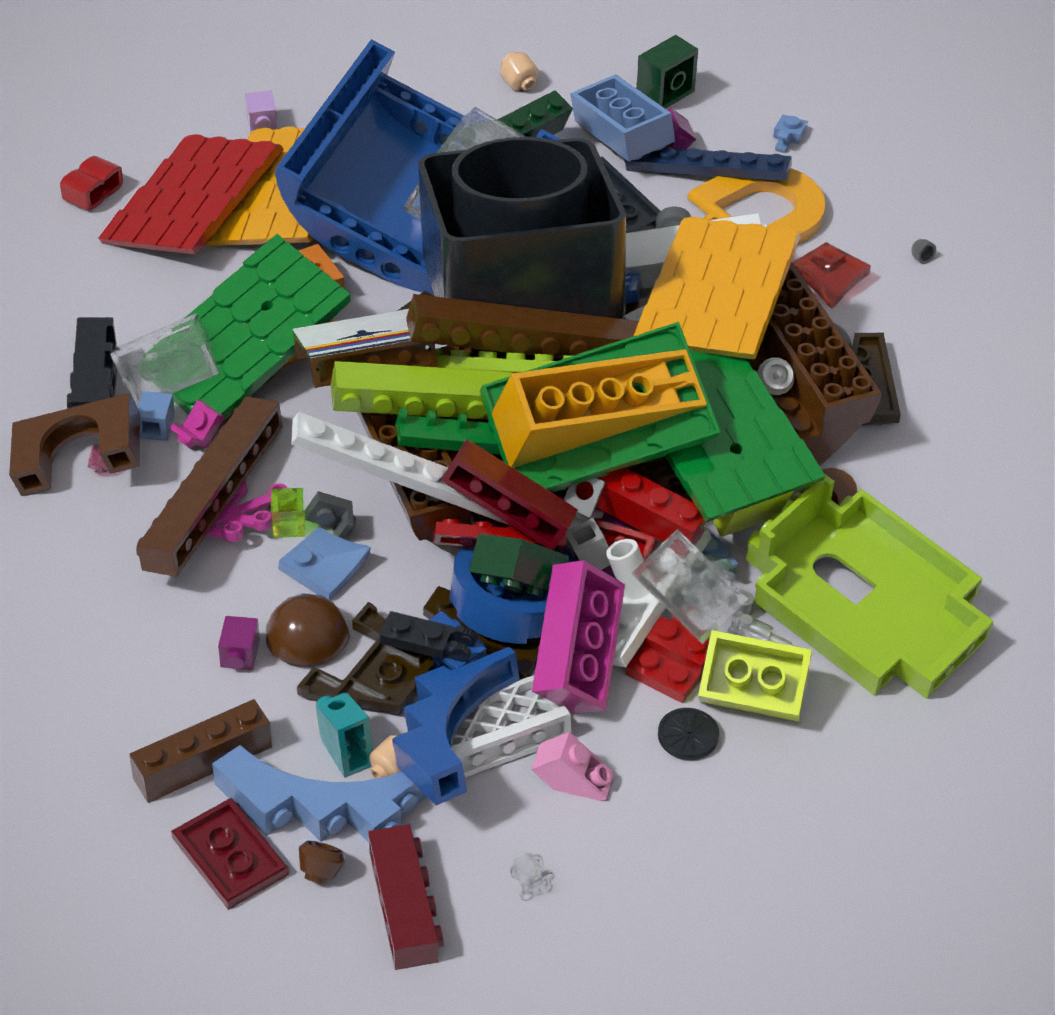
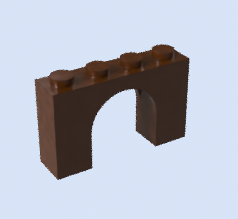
M130 393L12 422L9 476L20 495L24 496L51 489L52 462L54 457L63 446L85 436L99 437V455L110 474L140 467V412Z

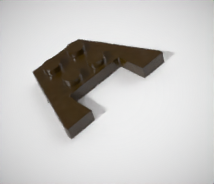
M367 602L352 620V629L376 640L375 643L344 680L313 667L298 684L297 695L319 700L327 695L335 697L342 693H348L361 708L401 714L404 710L403 707H406L417 693L415 677L434 670L435 661L428 655L381 644L379 634L386 619L377 612V607Z

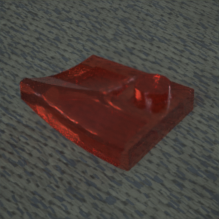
M827 242L792 262L805 282L831 308H834L857 283L870 274L871 268L870 264Z

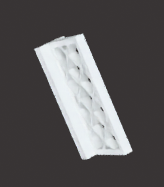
M534 675L497 691L472 711V713H476L473 720L465 719L460 728L468 730L464 736L455 734L452 744L456 745L451 746V749L463 764L465 778L537 752L540 743L567 732L571 733V717L565 706L559 707L557 704L537 694L534 698L519 695L520 692L532 689ZM495 701L506 702L504 709L491 707L489 704ZM514 704L529 707L526 714L511 711ZM536 709L548 711L536 716L534 715ZM484 715L498 718L495 725L480 721ZM506 720L517 722L506 727L503 726ZM475 731L487 733L476 738H472Z

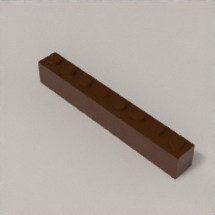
M413 294L406 317L412 342L508 353H524L525 355L534 356L535 354L554 355V358L563 359V355L574 356L633 337L639 321L420 294Z
M246 396L239 407L235 408L233 415L221 427L220 433L208 445L201 459L194 464L190 474L181 482L179 489L167 501L165 508L159 516L153 520L146 534L139 539L136 553L139 556L142 571L178 577L282 429L283 423L279 402Z

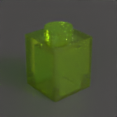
M303 488L271 489L273 538L305 537Z

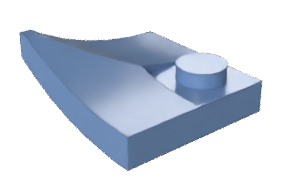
M318 527L279 560L278 569L317 595L325 596L331 600L359 570L370 555L371 547L347 541Z

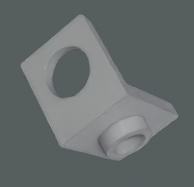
M601 479L587 480L592 484L594 490L592 497L588 500H582L577 496L576 489L579 483L569 486L564 501L578 509L575 515L576 518L587 521L589 518L603 517L604 512L595 509L606 483Z

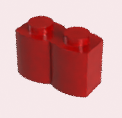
M98 156L89 157L80 164L79 169L69 172L62 178L60 182L62 199L86 210L96 208L106 196L114 194L122 186V167Z

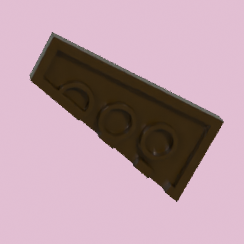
M884 332L854 333L852 350L882 393L873 417L868 423L864 424L899 423L901 414Z

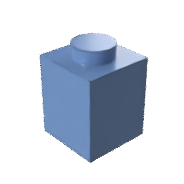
M143 391L137 408L140 412V438L168 441L171 431L170 427L175 418L173 394Z

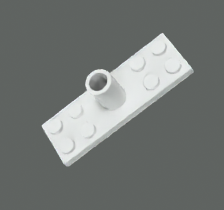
M704 528L702 536L688 555L658 540L647 566L635 540H619L607 549L606 555L616 579L625 584L613 666L626 667L695 564L696 559L711 540L708 528Z

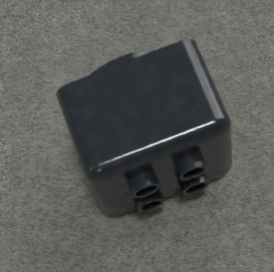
M510 137L487 141L467 150L432 153L420 158L418 161L423 261L434 296L623 319L626 311V212L594 143L581 138L549 140L535 137Z

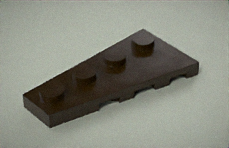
M438 586L424 605L423 616L431 619L442 611L451 619L457 620L461 626L469 628L457 617V610L453 603L450 604V590ZM475 632L478 639L485 645L487 655L510 647L516 653L519 679L522 680L531 676L536 668L541 637L527 639V644H516L494 640Z

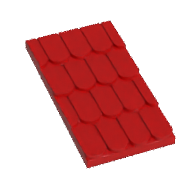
M199 134L188 135L181 140L170 157L162 161L147 183L136 191L124 209L116 213L98 239L102 244L196 255L284 149L280 144H274L271 141L252 142L248 139L230 140L221 136L209 138Z

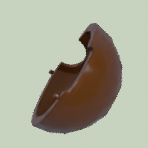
M302 593L288 597L275 608L266 624V645L272 655L286 663L300 666L316 665L333 659L345 649L350 639L348 625L339 608L322 595Z

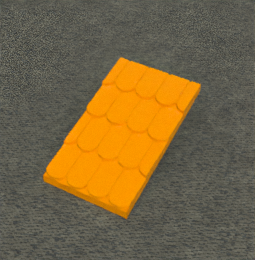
M291 126L274 130L259 128L249 134V141H271L274 144H280L284 150L206 242L205 246L265 244L276 234L280 235L288 243L311 242L313 237L298 223L286 206L275 176L276 167L305 128Z
M700 217L684 218L680 223L674 242L669 248L659 278L655 281L648 303L643 309L634 336L679 322L690 351L755 359L800 240V231H795L788 227L769 228L753 223L745 225L735 224L728 220L708 221Z

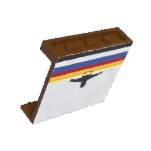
M409 309L292 329L296 358H308L310 360L312 380L315 388L331 385L335 361L422 367L438 366L435 344L411 341L406 322Z

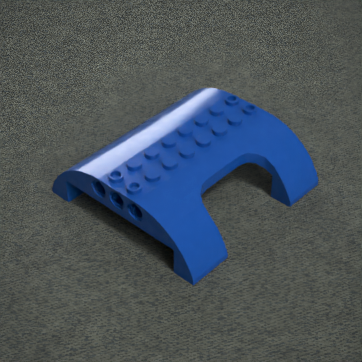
M371 39L276 167V182L281 196L294 218L313 238L325 247L396 285L418 292L427 291L430 294H434L423 261L418 161L425 155L437 153L439 148L483 127V125L388 76L387 74L395 51ZM543 129L536 136V138L560 140V138Z

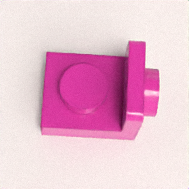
M197 400L184 424L172 423L170 429L178 434L177 440L190 448H193L194 445L207 448L225 417L206 402Z

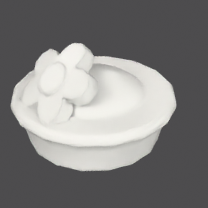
M781 358L765 360L757 372L772 395L786 393L792 387L795 380L792 366Z

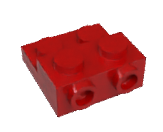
M660 616L644 639L642 648L626 666V675L683 704L702 679L710 634L703 631L697 634L687 629L685 624L678 618L668 620Z

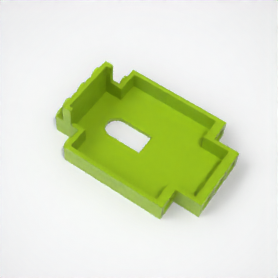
M825 474L826 477L823 481L806 486L802 493H797L786 503L781 512L777 511L766 521L760 531L756 530L749 537L746 560L763 573L755 583L756 593L754 602L874 696L897 676L924 698L928 699L989 638L994 621L970 604L978 596L983 578L863 489H860L853 497L847 496L840 506L831 500L835 481ZM821 558H834L868 582L874 589L856 605L815 573L813 565Z

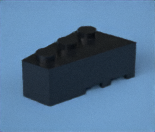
M77 317L73 372L70 374L72 393L67 394V409L115 397L119 355L113 317Z

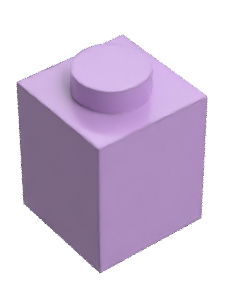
M272 91L245 93L250 133L259 128L277 129L276 108Z

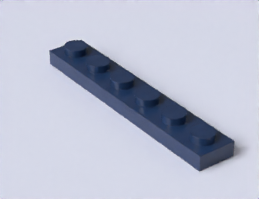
M664 147L661 150L645 154L638 160H631L629 162L625 160L626 170L787 181L792 166V156Z

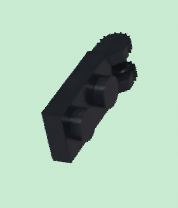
M390 611L379 634V640L384 645L440 659L448 658L464 662L469 660L472 653L469 646L476 644L478 636L475 633L476 631L464 626L454 627Z

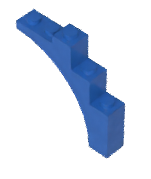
M510 647L452 671L445 666H441L415 677L419 701L403 707L408 732L392 738L398 769L436 806L467 792L463 764L451 749L457 730L465 718L480 703L497 691L520 680L516 653Z

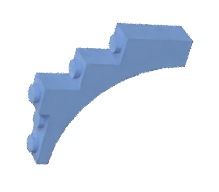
M240 745L212 763L215 785L228 798L232 797L245 815L266 835L276 828L285 826L292 817H295L320 842L331 834L334 835L340 832L347 823L368 841V831L401 826V814L410 812L419 801L426 797L402 771L390 776L365 781L328 782L312 780L282 772L258 760Z

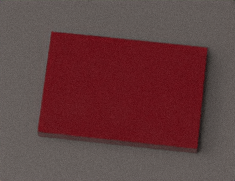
M232 797L171 831L173 840L228 910L289 875L288 866Z

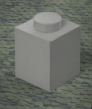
M594 518L566 531L567 540L577 561L584 560L600 570L610 566L606 555L609 546Z

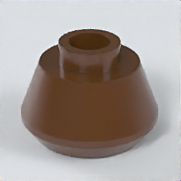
M307 840L298 849L300 870L305 872V879L315 883L325 884L326 879H333L346 862L344 852L341 849L326 843Z

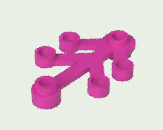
M245 480L206 536L224 538L227 541L235 542L241 540L244 536L242 526L252 527L259 531L270 529L273 526L269 511L261 510L254 513L253 516L246 514L267 506L270 510L276 512L288 510L293 505L291 490L285 484H274L269 488L267 495L237 505L241 497L248 493ZM221 523H224V524H225L224 527H222V526H216V525L221 524Z

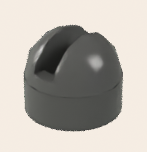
M927 239L916 240L911 248L912 256L923 264L928 263L936 254V245Z

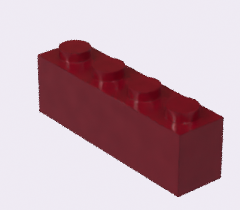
M466 439L440 480L551 550L555 549L578 511L571 504Z
M410 824L368 831L369 854L395 970L438 963V948L444 947L441 926H434L432 917H437L434 896H427L425 889L430 887L428 870L426 866L420 867L419 859L423 858L420 838H413Z

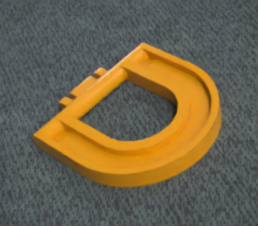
M793 168L790 169L787 181L717 176L692 189L687 195V199L707 214L704 216V219L708 221L732 217L722 208L749 194L770 192L781 195L792 203L794 210L767 225V227H788L795 231H800L801 237L798 244L811 238L819 230L824 219L825 198L822 190L810 177Z

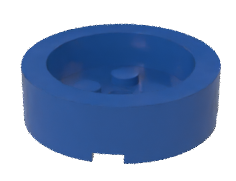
M462 547L454 560L450 588V604L453 603L455 606L457 617L466 626L473 629V631L494 640L527 644V639L540 638L548 593H546L545 598L527 594L526 589H524L523 594L517 596L518 593L504 590L505 586L501 582L499 586L480 582V575L469 572L475 548ZM564 549L563 554L569 556L568 563L576 562L577 559Z

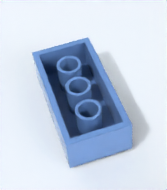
M616 74L570 93L575 122L628 162L638 160L645 154L661 150L666 145L675 142L671 113Z

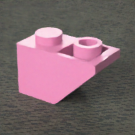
M570 732L540 743L531 768L535 774L556 791L599 801L607 799L615 773Z

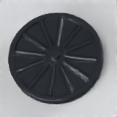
M678 708L672 710L661 719L658 726L659 743L666 752L680 759L696 760L709 755L718 744L719 728L717 723L709 714L699 709Z

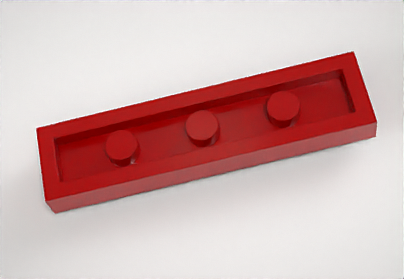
M444 519L442 522H436L433 534V544L475 548L478 534L481 533L523 539L545 547L511 525H508L507 528L494 527V524L490 522H476L474 525L461 524V521L457 519ZM567 533L563 535L554 551L563 554L566 547Z

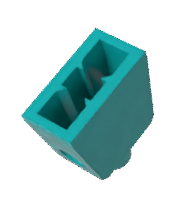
M342 693L335 697L329 695L321 697L316 703L320 737L343 777H348L372 767L369 757L373 751V744L367 714L348 693Z

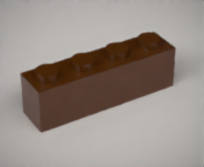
M255 699L129 753L133 780L147 803L212 775V763L239 745L253 756L272 748L270 721Z

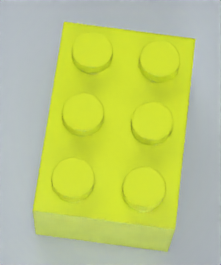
M711 630L698 694L699 701L799 722L812 658V649Z

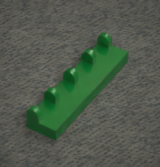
M407 408L399 409L395 424L398 446L459 451L466 439L490 454H500L490 421L488 423L467 421V414L459 413L457 420L436 418V412L428 410L426 417L408 416Z

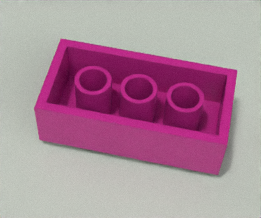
M584 560L553 565L533 680V693L559 706H565L567 710L573 713L606 711L625 591L624 583Z

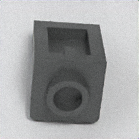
M320 491L316 493L304 510L306 521L333 528V534L342 539L353 531L356 524L352 501Z

